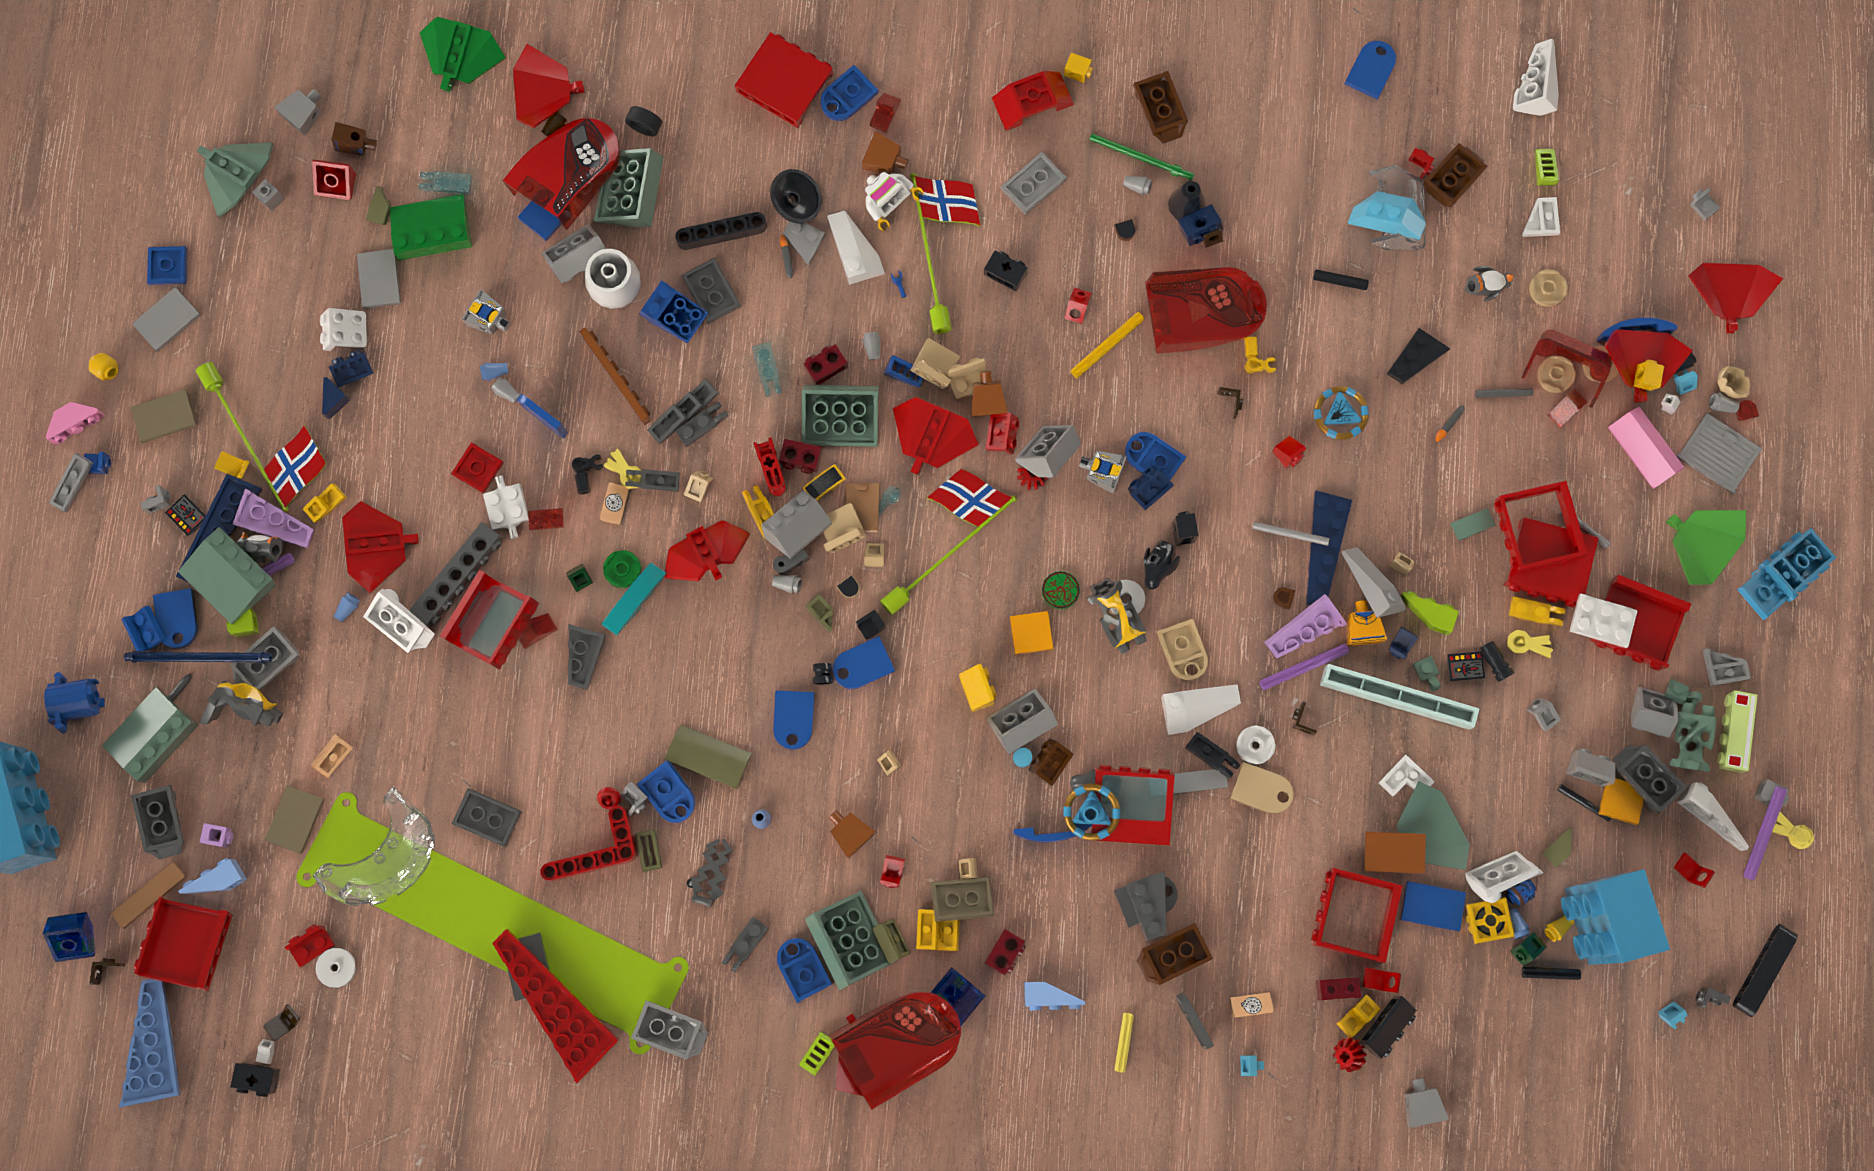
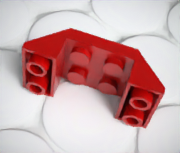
M1042 71L1008 84L992 97L1005 131L1023 125V119L1055 107L1056 111H1060L1074 105L1062 75L1057 71Z

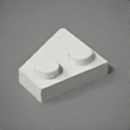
M1557 197L1538 198L1522 236L1559 235L1560 225Z

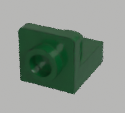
M1532 932L1510 951L1516 960L1524 966L1539 956L1547 946L1535 932Z

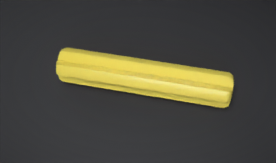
M1131 1013L1123 1014L1116 1056L1115 1071L1122 1073L1126 1071L1134 1015Z

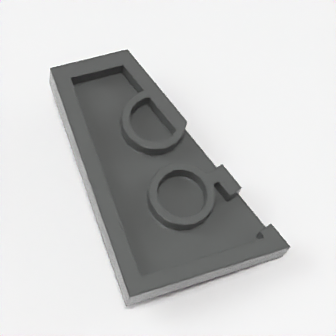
M568 624V684L588 691L606 635Z

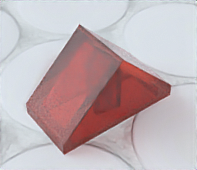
M1573 389L1547 415L1561 428L1587 401Z
M549 613L531 618L527 623L526 629L518 639L523 648L526 649L558 629Z

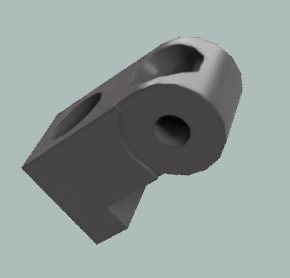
M802 549L791 559L786 555L776 557L773 561V567L778 574L785 575L808 561L809 557L804 549Z

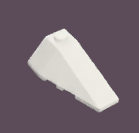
M1553 39L1537 43L1528 61V70L1526 74L1522 75V84L1519 89H1516L1514 94V111L1539 116L1557 111L1559 93L1555 44Z
M846 211L828 215L827 218L849 285L885 274L879 255Z
M1238 685L1163 694L1161 697L1168 735L1188 732L1241 704Z
M1700 782L1691 783L1677 803L1738 850H1747L1749 845L1713 794L1708 791V787Z

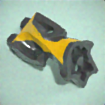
M1106 578L1096 585L1089 586L1092 594L1087 597V600L1091 604H1098L1101 608L1103 617L1100 619V622L1114 649L1117 648L1124 654L1130 650L1127 642L1133 638L1137 645L1147 641L1144 634L1147 631L1131 601H1128L1125 606L1122 604V582L1120 580L1112 581L1110 578ZM1116 608L1118 614H1110L1109 609ZM1126 611L1132 613L1131 619L1127 618ZM1110 623L1115 624L1114 630L1109 628Z
M222 681L207 701L209 703L199 723L209 724L211 721L217 720L222 709L227 704L230 705L236 715L243 719L251 720L253 726L261 723L266 726H271L273 723L277 724L280 722L283 712L276 709L278 705L276 702H268L263 694L254 686L247 683L231 684L227 681Z

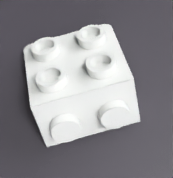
M328 308L320 316V325L323 330L320 336V343L323 344V350L331 351L335 346L366 347L365 312Z

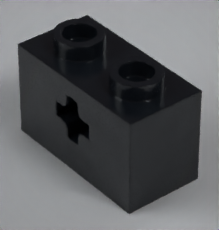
M994 250L984 268V275L1017 292L1027 274L1028 267L1020 260L1015 261L1009 258V255L1005 252Z
M1185 511L1175 516L1172 522L1175 545L1195 543L1199 536L1195 513L1189 514V511Z
M235 1063L230 1087L237 1088L236 1092L248 1094L249 1091H255L257 1096L268 1097V1094L275 1093L280 1069L247 1063ZM252 1077L258 1079V1082L255 1083L254 1081H252Z

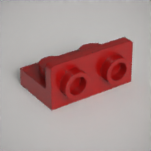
M1012 413L991 414L985 449L1014 454V449L1017 446V430L1020 426L1019 418Z
M314 924L305 930L306 933L301 937L297 935L288 941L289 944L285 946V949L291 952L299 967L302 968L335 946L324 926H316Z

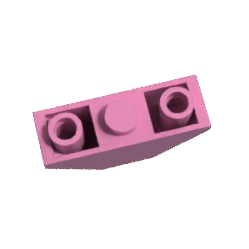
M70 402L54 411L46 438L53 444H60L72 434L82 432L83 428L88 425L98 423L105 415L97 408Z

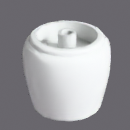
M610 248L594 253L588 260L585 269V283L587 291L595 302L610 309L622 308L632 303L639 293L641 280L640 272L630 258L622 252Z

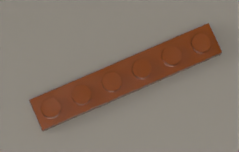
M586 327L579 332L644 426L651 422L648 417L650 412L645 405L640 406L638 400H640L639 396L634 390H629L627 387L629 382L625 376H619L617 373L619 370L618 366L613 360H608L606 356L609 354L604 346H598L596 343L598 338L594 332H589Z

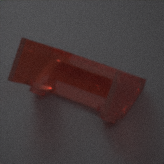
M1555 330L1544 331L1521 378H1526L1536 354L1541 357H1550L1556 353L1590 367L1591 377L1600 381L1589 404V407L1592 408L1613 365L1609 353Z

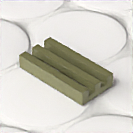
M655 829L635 833L642 872L661 869L662 862ZM648 835L652 836L657 865H654ZM641 836L645 838L649 867H646Z

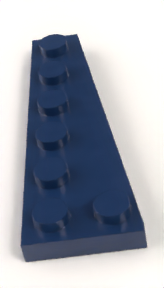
M226 474L181 567L201 543L217 528L220 527L229 537L237 527L233 525V521L245 489L256 496H259L263 489ZM179 572L177 573L176 577L187 581Z
M1317 490L1314 492L1311 533L1330 538L1328 546L1313 542L1310 544L1306 605L1308 606L1312 605L1324 594L1329 597L1352 503L1351 499Z

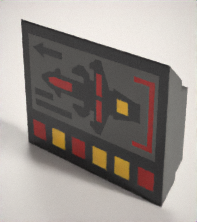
M185 494L165 512L187 536L200 528L206 516Z
M1482 651L1447 654L1448 674L1451 681L1485 678Z

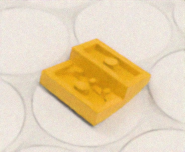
M918 909L916 949L958 951L960 920L935 922L934 910Z

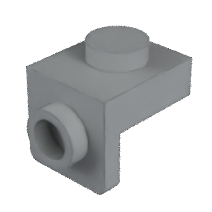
M632 782L627 784L621 793V797L632 806L627 814L629 817L635 813L639 814L646 807L644 803L648 797Z

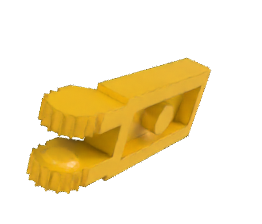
M756 485L753 486V492L758 500L753 501L747 490L742 491V495L764 538L762 524L773 516L774 513L766 497L763 496L760 488Z
M1513 596L1508 616L1545 625L1563 626V620L1549 618L1550 612L1559 615L1565 614L1566 609Z

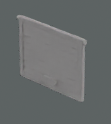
M1706 413L1681 452L1677 453L1676 456L1730 493L1735 494V489L1762 448Z

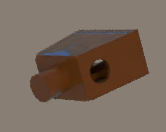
M335 122L331 140L336 152L363 156L365 149L376 150L377 140L368 138L366 130Z

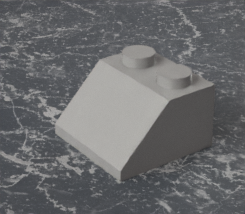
M1638 686L1631 712V727L1670 738L1678 722L1677 702L1664 697L1665 694Z
M1580 748V750L1572 752L1566 774L1605 787L1615 782V763L1611 762L1610 758L1599 755L1597 757L1591 755V751Z

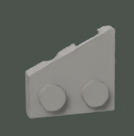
M1708 648L1702 650L1710 686L1751 679L1747 660L1738 657L1734 658L1725 653H1717Z

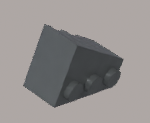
M1165 871L1127 884L1126 888L1145 941L1166 935Z

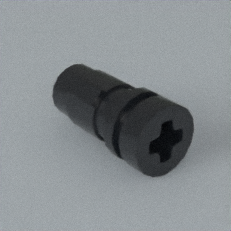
M1494 641L1480 647L1484 654L1483 656L1493 670L1491 672L1496 675L1497 682L1515 673L1512 667L1509 668V662L1505 661L1503 654Z

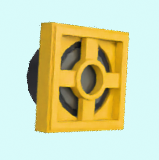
M1506 897L1500 898L1494 903L1483 901L1466 905L1468 913L1466 922L1469 923L1468 930L1473 935L1474 944L1515 937Z

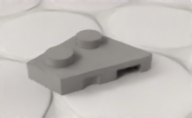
M790 221L783 232L786 239L793 245L796 252L800 254L806 265L809 266L825 237V232L806 223L797 224Z

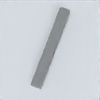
M1577 517L1580 529L1583 532L1599 537L1598 543L1604 548L1610 545L1611 542Z

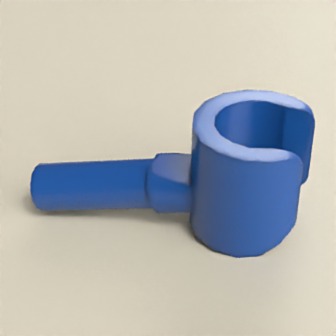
M898 270L900 277L894 278L891 273L892 282L897 284L902 298H905L906 294L902 286L903 277L901 271Z

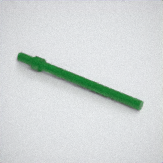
M1093 133L1089 138L1090 141L1169 171L1171 175L1176 177L1179 175L1191 181L1194 178V173L1182 169V166L1177 164L1171 165Z

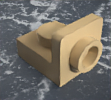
M695 471L690 476L684 495L702 502L713 478L709 477V474L704 471Z

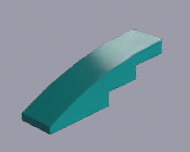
M650 563L602 622V625L615 635H618L641 610V606L653 594L654 589L665 578L666 573L653 563Z

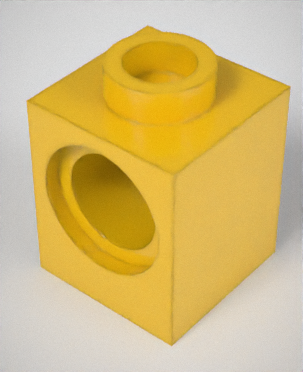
M1071 52L1064 68V76L1084 83L1086 77L1090 78L1092 74V60Z
M1646 360L1643 363L1637 364L1634 387L1649 391L1660 388L1664 366L1657 364V361Z

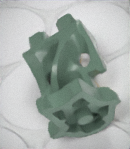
M1684 702L1682 711L1678 712V722L1675 728V741L1680 744V754L1678 759H1671L1669 766L1710 772L1709 764L1703 760L1704 746L1708 747L1709 750L1713 749L1717 718L1714 717V706L1703 705L1702 715H1695V704ZM1683 728L1688 729L1687 736L1681 734ZM1704 732L1709 734V739L1706 742L1703 741L1702 734ZM1690 742H1695L1696 748L1693 751H1688L1687 749Z

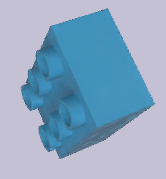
M0 742V873L14 874L56 860L54 848L60 846V838L56 828L53 825H47L44 811L50 809V801L46 791L42 787L38 788L34 774L40 772V764L36 754L33 751H28L26 748Z
M1645 869L1611 875L1565 888L1567 896L1561 898L1562 911L1568 921L1575 920L1579 935L1573 937L1574 949L1579 959L1587 958L1589 965L1625 963L1670 950Z

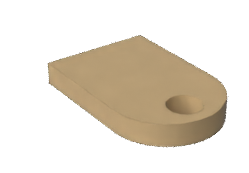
M1193 619L1156 632L1170 670L1177 678L1184 681H1193L1203 675L1208 665V657ZM1189 665H1193L1197 669V673L1193 676L1189 675L1186 671Z
M1242 762L1230 799L1266 813L1276 814L1290 806L1293 800V788L1290 782L1283 776ZM1279 792L1287 794L1288 800L1285 803H1281L1278 800L1277 795Z

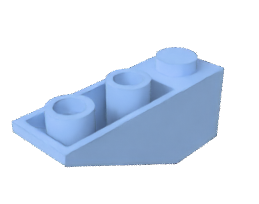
M226 858L218 862L216 868L212 870L207 869L200 874L201 877L195 881L192 879L184 883V888L180 889L179 893L195 894L229 891L245 882L247 878L236 860Z
M1024 982L1025 1007H1029V1010H1041V1006H1049V1010H1060L1061 1005H1069V1009H1081V1005H1085V1001L1046 982Z

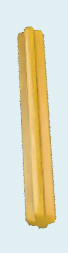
M1139 312L1135 313L1072 368L1070 372L1072 376L1076 379L1079 378L1143 322V315Z

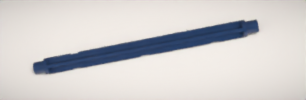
M132 651L131 653L124 654V660L131 661L132 663H264L272 661V654L265 652L194 653Z

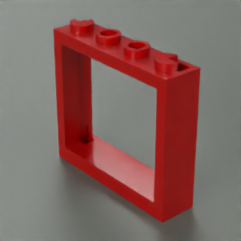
M1567 480L1501 495L1495 499L1494 508L1500 516L1499 526L1505 534L1504 544L1510 552V565L1515 570V573L1580 559L1588 554ZM1556 492L1573 553L1523 564L1506 503Z
M1331 868L1330 872L1327 871L1325 874L1324 883H1327L1325 891L1322 890L1320 896L1322 907L1316 914L1315 921H1318L1317 929H1313L1311 940L1314 941L1313 946L1378 963H1386L1403 886ZM1336 877L1390 890L1376 955L1321 941Z

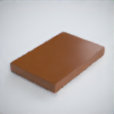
M1365 831V871L1425 874L1426 834Z

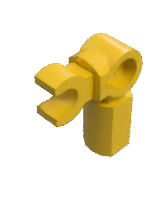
M1246 337L1244 339L1245 357L1248 361L1244 365L1245 371L1249 374L1262 372L1263 370L1267 373L1275 372L1276 368L1268 366V363H1274L1275 358L1271 357L1266 359V361L1257 359V337Z

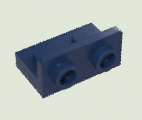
M360 349L349 353L350 356L343 359L340 356L331 360L332 364L329 365V369L338 388L374 373L365 350L360 352Z
M1155 464L1148 467L1139 479L1133 480L1128 487V491L1143 509L1147 510L1170 490L1174 484L1160 470L1159 466Z

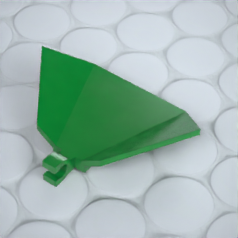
M436 17L419 32L433 74L443 76L440 89L445 92H451L453 79L470 84L506 59L490 31L465 23Z

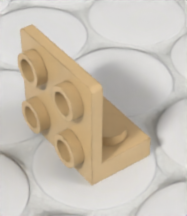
M928 338L910 371L943 389L951 381L948 378V370L956 365L960 356Z
M974 358L965 365L956 364L948 370V378L951 379L950 386L956 401L972 396L973 383L981 382L980 372L986 371V361L984 358Z
M849 503L827 514L832 522L823 531L827 543L824 544L827 552L835 553L867 537L853 504Z

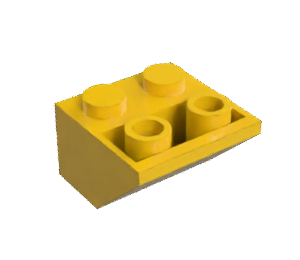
M978 664L959 674L972 713L994 705V699H996L997 695L993 685L989 686L988 684L990 676L986 667L983 668L982 664Z

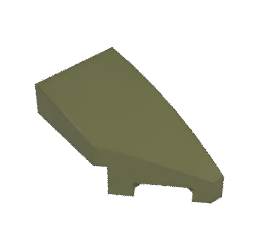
M380 186L376 187L366 220L386 225L391 203L387 200L383 193V188Z
M817 594L805 605V608L830 633L832 631L833 610L820 594Z
M1567 828L1542 852L1556 868L1571 855L1572 828Z

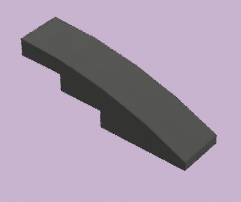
M704 379L692 392H688L677 404H673L647 431L661 444L674 434L675 430L690 421L706 407L719 392L707 379Z

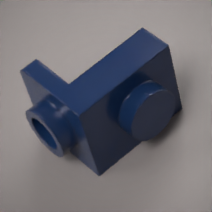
M1401 626L1389 645L1388 650L1391 651L1390 654L1398 659H1406L1418 636Z

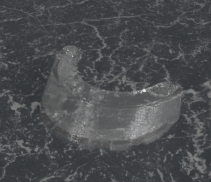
M394 786L383 799L391 819L390 829L384 842L375 852L358 862L344 865L332 863L322 865L313 877L325 894L352 906L368 903L370 905L386 902V898L394 894L400 895L407 890L427 868L431 860L429 857L431 850L435 845V835L432 831L431 823Z

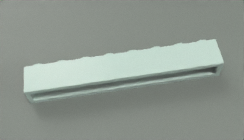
M1331 664L1324 667L1320 686L1468 730L1475 727L1479 708Z

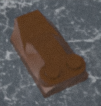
M1169 71L1135 82L1133 84L1135 96L1141 104L1152 134L1163 144L1181 138L1188 120Z
M1458 143L1424 181L1423 186L1438 202L1452 208L1488 166L1471 149L1463 147Z
M1193 923L1143 948L1137 963L1147 982L1161 985L1212 960L1213 957L1196 923Z

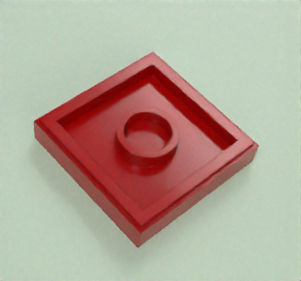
M471 442L451 472V475L484 494L504 462Z

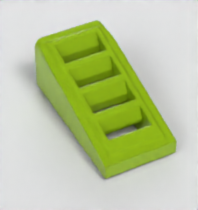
M1536 149L1537 186L1556 185L1559 182L1555 150ZM1541 154H1550V157H1541ZM1542 161H1550V163L1542 164ZM1551 167V170H1543V168Z
M821 1031L799 1063V1066L816 1076L835 1047L830 1037ZM823 1040L824 1042L829 1044L830 1047L826 1048L825 1046L820 1044L819 1041ZM817 1046L825 1051V1055L816 1051L815 1047ZM811 1053H814L816 1056L821 1058V1061L818 1062L813 1057H811ZM807 1059L817 1065V1067L814 1069L806 1063Z

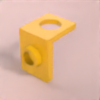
M221 451L214 469L242 479L250 461L241 460Z

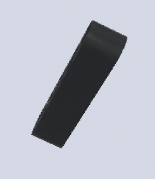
M753 212L681 228L676 232L675 238L681 249L689 250L761 234L767 228L766 220L762 213ZM757 220L762 221V224L759 226L753 225ZM739 224L744 225L741 230L735 229ZM723 228L725 232L718 234L717 230ZM702 232L707 233V236L704 238L698 237ZM684 236L689 237L686 242L680 241Z
M1778 924L1773 929L1732 1004L1733 1007L1749 1017H1753L1757 1013L1796 943L1798 934L1782 924Z

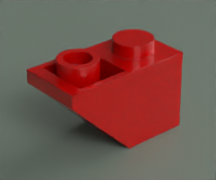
M1288 436L1276 445L1272 452L1287 469L1289 466L1295 467L1302 461L1301 459L1305 457L1304 452L1307 448L1293 437Z

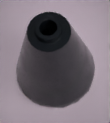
M1188 181L1171 194L1168 206L1170 213L1178 221L1204 208L1206 203L1199 184L1194 181Z

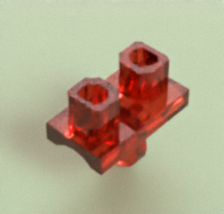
M563 508L528 511L530 531L564 528Z

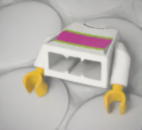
M883 172L878 177L871 175L867 179L868 186L865 188L868 194L866 197V208L873 219L878 221L879 229L885 232L881 228L882 224L887 223L890 228V223L887 220H883L882 216L885 218L911 194L909 190L916 201H919V198L915 196V193L920 192L923 195V190L919 187L915 188L914 184L902 174L889 175Z

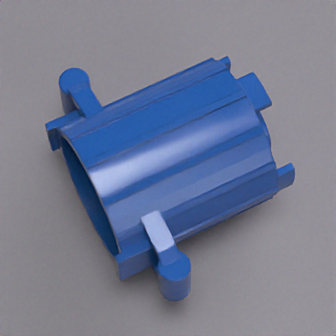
M57 672L54 675V683L47 684L45 689L44 702L49 717L48 722L52 726L55 725V728L62 734L67 732V722L69 720L97 716V714H100V708L105 707V699L100 698L96 684H99L97 679L89 678L67 682L66 677Z

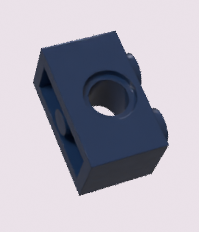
M1212 204L1178 220L1180 231L1189 247L1201 243L1204 240L1203 236L1219 229L1223 231L1222 221Z

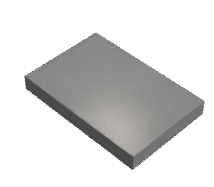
M1041 152L1003 184L1001 190L1026 215L1063 184L1067 177Z
M393 249L357 254L363 309L401 304L397 261Z
M175 287L133 322L132 325L159 352L201 315Z

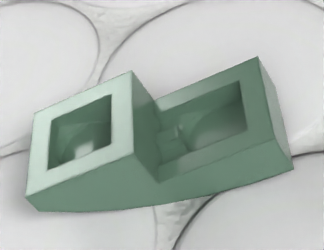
M1488 508L1451 523L1458 541L1496 526Z

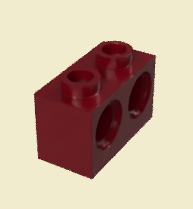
M836 344L826 346L821 350L820 354L808 357L805 363H803L806 372L815 385H821L848 368V363ZM836 356L838 360L836 362H829L828 358ZM814 366L822 367L819 372H813L812 368Z
M784 439L779 458L780 465H783L782 467L788 470H793L794 468L801 469V472L806 474L817 473L822 448ZM789 452L796 453L793 459H787L786 455ZM807 456L815 458L812 463H806L804 460Z
M1004 929L984 964L1004 976L1006 973L1011 974L1016 966L1013 961L1017 955L1021 957L1026 948L1023 945L1025 941ZM1009 939L1017 942V948L1013 951L1006 948V942ZM1003 956L1006 958L1007 965L1004 968L996 965L997 957Z
M1359 977L1316 980L1318 1000L1361 998Z

